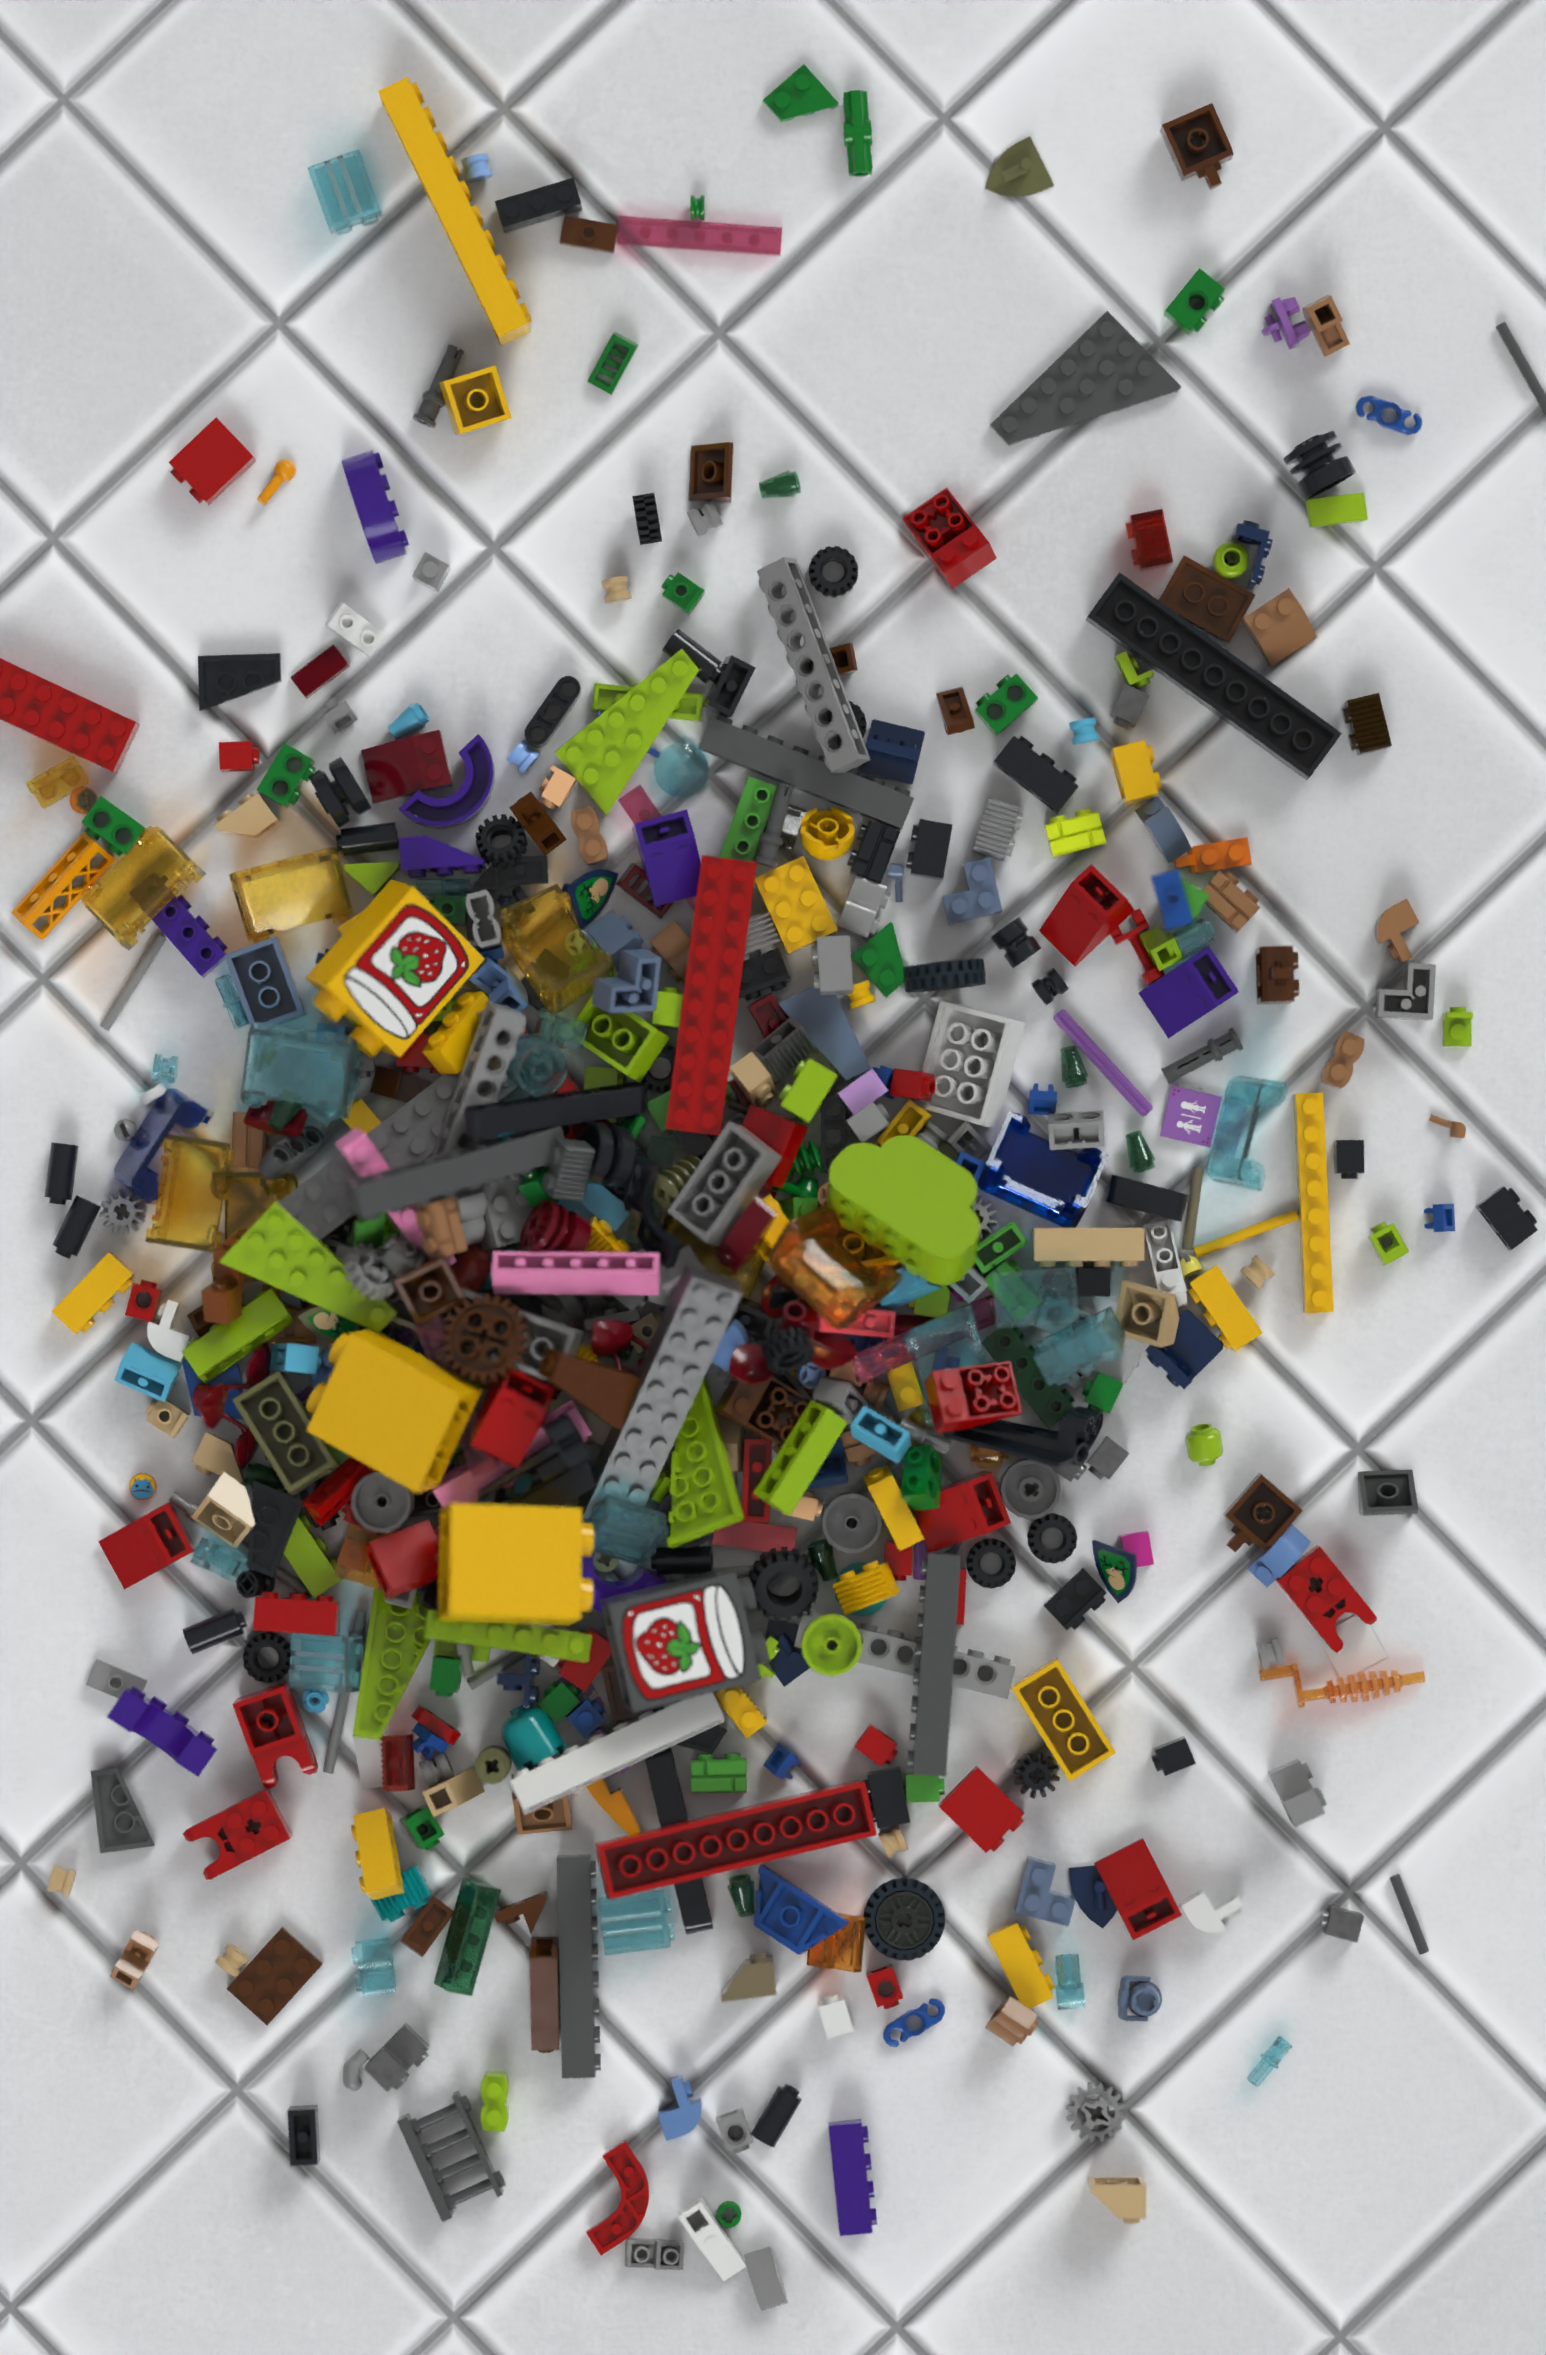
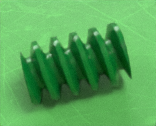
M812 1140L808 1141L807 1149L801 1143L787 1176L788 1180H792L794 1171H796L799 1178H802L804 1169L808 1171L810 1176L814 1175L816 1166L821 1173H824L819 1148L815 1146Z

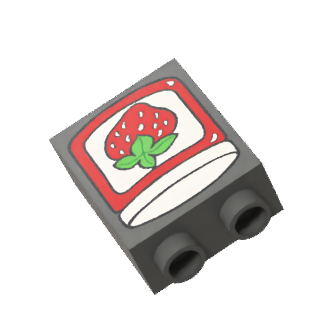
M726 1567L599 1600L623 1705L633 1713L761 1680L758 1665L769 1662L764 1636L761 1630L750 1632L745 1613L746 1611L756 1609V1598L749 1577L738 1579L736 1572Z

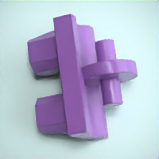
M1280 297L1272 300L1270 307L1277 323H1275L1272 314L1264 317L1268 327L1261 330L1263 336L1271 334L1276 343L1282 340L1279 330H1281L1289 350L1298 346L1299 341L1310 335L1308 325L1305 320L1292 325L1288 318L1300 312L1295 297L1282 301Z

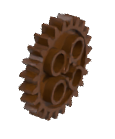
M485 1294L483 1301L477 1295H474L473 1304L465 1299V1308L463 1310L457 1306L455 1307L458 1314L456 1317L448 1315V1319L452 1322L451 1326H443L449 1332V1335L441 1337V1340L449 1345L443 1347L442 1351L451 1353L446 1358V1361L450 1364L455 1363L452 1369L456 1373L461 1371L460 1376L464 1379L470 1376V1380L473 1383H476L479 1377L485 1385L488 1384L489 1377L495 1383H498L500 1374L508 1379L509 1374L507 1370L512 1369L517 1372L518 1369L515 1363L517 1361L525 1363V1360L520 1356L521 1353L530 1352L524 1346V1343H528L532 1339L524 1335V1333L531 1329L528 1325H521L527 1318L524 1315H518L521 1310L519 1307L514 1306L511 1308L512 1302L506 1299L502 1303V1298L499 1295L495 1296L493 1302L489 1294ZM479 1316L482 1317L483 1322L481 1326L473 1328L472 1322ZM508 1323V1331L504 1335H498L499 1327L502 1324ZM464 1332H471L485 1338L490 1336L496 1341L508 1342L509 1345L504 1347L491 1341L483 1343L476 1337L464 1336ZM474 1343V1351L469 1355H465L464 1349L466 1345ZM495 1350H500L499 1359L490 1362L491 1353Z

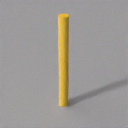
M1296 1209L1196 1246L1193 1248L1196 1258L1299 1220Z

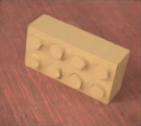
M1032 1228V1261H1038V1267H1056V1261H1065V1267H1083V1261H1093V1267L1111 1266V1261H1120V1267L1138 1266V1261H1145L1144 1228Z

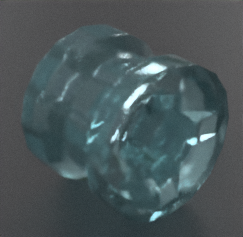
M156 1054L153 1064L152 1081L158 1082L162 1079L175 1084L178 1071V1057L164 1058L161 1054Z

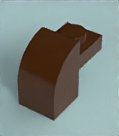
M529 792L509 807L545 856L567 840L532 792Z

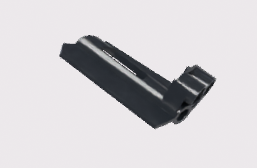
M1080 1406L1070 1408L1065 1418L1061 1419L1059 1432L998 1420L964 1430L944 1432L943 1435L948 1439L1055 1467L1067 1464L1081 1466L1086 1461L1089 1449L1101 1430L1103 1413Z
M565 1413L542 1426L552 1442L522 1461L518 1469H510L479 1490L477 1504L494 1505L496 1490L526 1473L530 1474L532 1479L529 1490L504 1505L562 1507L595 1488L596 1485L589 1465V1460L592 1459V1456L569 1415Z

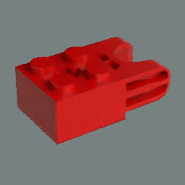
M1318 1545L1297 1560L1280 1578L1275 1580L1327 1645L1336 1653L1343 1648V1642L1338 1636L1335 1627L1340 1615L1349 1612L1354 1613L1364 1623L1369 1625L1377 1621L1373 1611ZM1312 1577L1315 1580L1318 1578L1321 1580L1319 1583L1320 1588L1317 1591L1315 1589L1310 1591L1308 1588L1311 1585L1309 1580Z
M288 1681L237 1698L232 1704L262 1784L266 1789L273 1788L277 1784L279 1778L276 1770V1761L282 1756L294 1758L305 1774L317 1773L318 1763ZM267 1713L275 1717L274 1723L264 1719Z
M266 1788L195 1824L183 1833L187 1841L192 1842L199 1838L207 1837L212 1838L219 1845L220 1854L218 1859L204 1869L203 1875L206 1880H211L289 1840L293 1836L270 1790ZM249 1819L261 1823V1826L258 1828L259 1832L249 1829Z

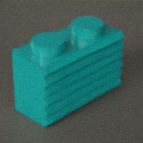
M417 1864L401 1872L404 1893L376 1900L371 1899L382 1921L389 1919L390 1922H393L405 1915L403 1910L413 1905L414 1909H417L429 1902L427 1897L432 1894V1891Z

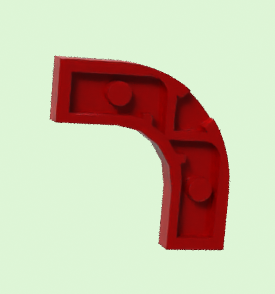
M626 2140L602 2155L618 2180L621 2188V2200L617 2209L610 2216L586 2231L600 2255H603L630 2237L640 2226L648 2207V2179L644 2168Z

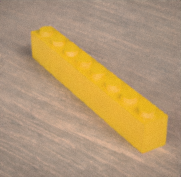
M1323 1092L1293 1094L1303 1313L1334 1312Z

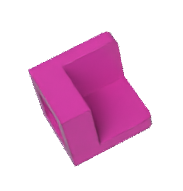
M1148 1531L1120 1535L1123 1550L1136 1554L1137 1567L1154 1564Z

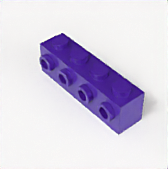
M154 872L129 894L200 976L204 978L225 960L224 955L226 953L224 951L228 947L218 936L215 938L211 937L206 931L210 926L200 915L195 918L190 913L189 909L192 906L182 894L177 897L170 890L174 887L170 880L164 874L159 877Z
M861 2119L828 2122L840 2236L873 2233L872 2225H877L876 2208L870 2209L869 2198L874 2197L873 2181H867L866 2170H872L870 2153H864V2143L869 2142L867 2126H862Z

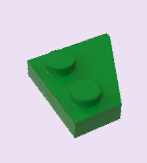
M805 64L763 99L764 104L780 122L792 120L798 116L814 114V112L828 108L833 109L839 105L836 99Z
M890 922L851 955L854 962L885 998L904 983L903 963L894 926Z

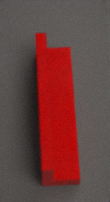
M350 1456L302 1503L314 1521L322 1527L351 1499L356 1484L363 1477L377 1470Z

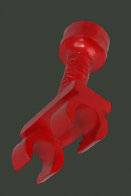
M1139 908L1131 913L1137 928L1123 935L1118 926L1110 933V936L1115 945L1126 940L1131 941L1130 943L1135 948L1136 955L1140 958L1139 960L1142 965H1144V973L1141 976L1146 985L1166 974L1163 970L1159 971L1156 965L1153 964L1148 952H1146L1147 950L1142 945L1139 933L1149 929L1150 926Z

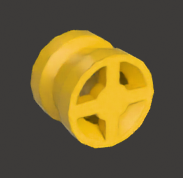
M869 980L853 985V994H846L850 998L849 1006L851 1010L876 1001L875 996L870 993L869 988L871 985Z

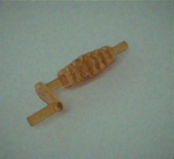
M1297 1663L1289 1666L1259 1670L1260 1681L1293 1676L1298 1708H1304V1702L1325 1698L1329 1699L1330 1703H1336L1337 1696H1339L1341 1703H1347V1695H1350L1351 1702H1358V1693L1361 1694L1362 1701L1366 1702L1369 1701V1691H1371L1373 1699H1378L1380 1697V1689H1382L1384 1696H1388L1392 1687L1394 1693L1401 1692V1687L1405 1685L1425 1682L1423 1671L1401 1675L1398 1674L1397 1670H1391V1677H1388L1385 1670L1380 1671L1379 1679H1377L1375 1671H1369V1680H1366L1365 1673L1362 1671L1358 1672V1682L1355 1681L1354 1675L1350 1674L1347 1675L1348 1684H1345L1343 1677L1337 1678L1336 1686L1330 1680L1326 1681L1324 1688L1302 1691Z

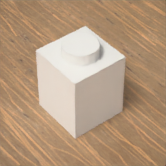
M833 1994L822 1998L823 2003L818 2004V2009L827 2039L853 2032L854 2028L845 1997L838 1998V1994Z

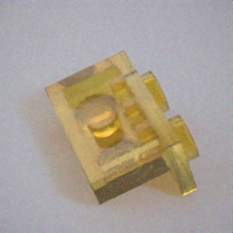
M71 756L25 784L30 792L35 795L40 806L45 809L88 784L89 779L77 758Z

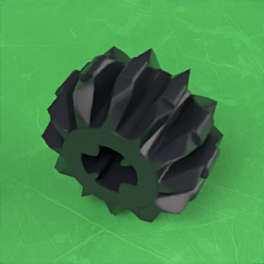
M1039 1751L1037 1753L1036 1760H1033V1756L1029 1752L1026 1754L1029 1760L1027 1764L1022 1759L1017 1761L1024 1768L1023 1770L1018 1768L1013 1770L1014 1774L1022 1775V1777L1014 1780L1015 1785L1025 1783L1020 1790L1022 1794H1025L1031 1788V1798L1036 1797V1790H1040V1794L1044 1798L1046 1797L1044 1790L1046 1786L1051 1791L1055 1790L1054 1785L1049 1783L1050 1780H1060L1059 1776L1050 1774L1059 1770L1058 1765L1047 1767L1053 1760L1051 1756H1048L1042 1762V1752ZM1036 1768H1040L1041 1774L1044 1773L1043 1778H1038L1037 1782H1033L1032 1776L1029 1777V1773L1035 1772Z

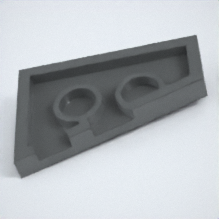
M118 1767L91 1770L100 1853L155 1846Z

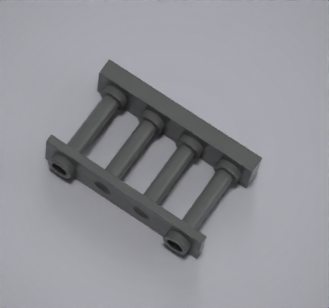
M459 2091L453 2093L452 2097L455 2103L418 2120L416 2118L411 2119L409 2113L399 2117L397 2120L442 2222L453 2217L454 2213L452 2210L456 2208L455 2205L490 2189H494L497 2197L503 2195L504 2190L502 2187L506 2186L501 2172H495L470 2117L469 2111L472 2108L466 2095L461 2097ZM460 2113L466 2126L465 2129L432 2144H422L418 2135L422 2133L421 2130ZM471 2138L477 2151L476 2154L441 2170L433 2168L430 2159L433 2158L434 2154ZM481 2163L483 2164L489 2177L488 2179L450 2195L448 2193L445 2195L441 2184H444V2180Z

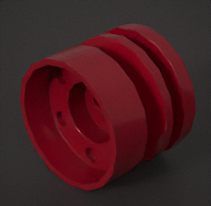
M549 1198L544 1199L534 1207L524 1223L520 1237L521 1248L526 1252H584L591 1237V1221L574 1211H567V1208L560 1204L558 1205Z

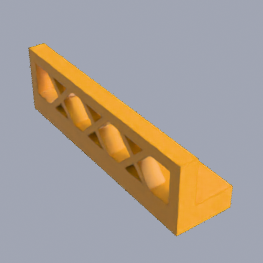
M83 831L11 913L43 941L115 859ZM97 852L105 857L98 866L90 867V860ZM78 875H84V882L79 887L72 888V880ZM65 895V903L61 907L53 908L54 900L58 896ZM47 915V923L40 930L32 925L40 916Z

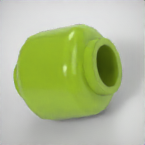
M1226 542L1215 551L1212 564L1217 574L1226 579H1234L1245 572L1249 564V555L1243 545L1237 542Z
M1199 1424L1191 1427V1431L1185 1437L1189 1459L1193 1462H1198L1200 1466L1215 1464V1460L1223 1454L1220 1431L1212 1428L1211 1424Z

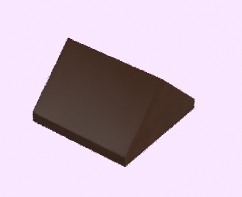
M732 442L691 446L690 501L709 502L712 500V502L731 503Z
M444 1256L393 1279L417 1325L463 1304L466 1299L451 1264Z

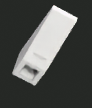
M1170 1219L1144 1224V1234L1155 1289L1174 1294L1177 1308L1188 1306L1187 1290Z
M702 2197L678 2212L679 2220L723 2281L747 2266Z

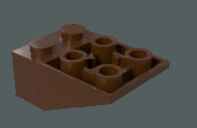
M732 1377L714 1411L746 1430L782 1447L811 1400L774 1377L756 1384L744 1383Z

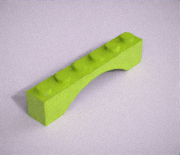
M427 1610L422 1638L587 1663L589 1661L592 1634L519 1623L438 1621V1611Z

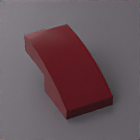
M252 1100L243 1121L246 1125L262 1131L300 1137L308 1114L305 1108H280L275 1100Z

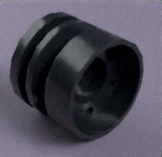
M1334 431L1307 439L1297 445L1283 459L1286 465L1299 461V464L1290 470L1292 475L1305 472L1306 476L1297 483L1305 500L1329 490L1356 473L1348 456L1338 459L1334 458L1333 455L1342 448L1341 443L1328 447L1327 444L1337 438Z

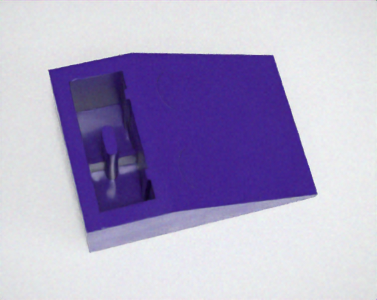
M687 809L635 823L632 831L654 907L697 896L701 862Z
M429 836L399 838L401 870L410 879L426 878V873L436 872L437 877L453 876V871L463 870L465 874L481 873V868H487L483 859Z
M1208 946L1138 994L1169 1039L1239 991Z

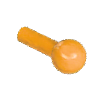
M283 459L276 463L274 477L257 498L261 504L266 505L281 484L295 476L296 467L290 460Z

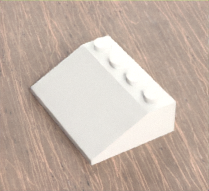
M940 1000L922 1072L935 1075V1092L932 1095L931 1102L914 1100V1102L925 1110L998 1129L1025 1022Z

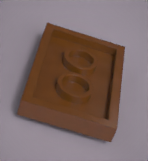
M1184 555L1159 601L1186 621L1229 644L1255 594Z
M282 1927L228 1986L227 1990L263 2023L268 2025L323 1963Z

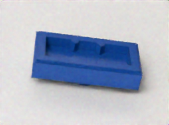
M1178 869L1151 876L1165 929L1170 930L1193 923Z

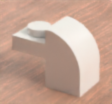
M168 1299L167 1304H161L157 1318L161 1319L160 1324L148 1322L147 1336L151 1346L159 1354L183 1362L185 1356L181 1351L186 1349L193 1336L172 1329L181 1303Z
M1202 1889L1179 1903L1190 1923L1198 1930L1210 1934L1227 1930L1221 1920L1225 1917L1227 1920L1235 1918L1242 1912L1240 1908L1245 1906L1240 1897L1235 1894L1213 1908Z

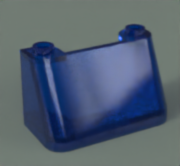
M175 1088L167 1089L165 1094L156 1100L114 1168L116 1179L145 1202L156 1205L163 1193L159 1190V1181L157 1179L159 1174L148 1168L149 1164L176 1123L187 1129L195 1128L201 1122L208 1124L215 1112Z
M1008 1111L987 1157L977 1186L994 1197L1061 1227L1076 1228L1087 1209L1109 1156L1102 1153L1098 1148H1084L1079 1154L1069 1149L1050 1150L1049 1140L1029 1132L1031 1125L1024 1115Z

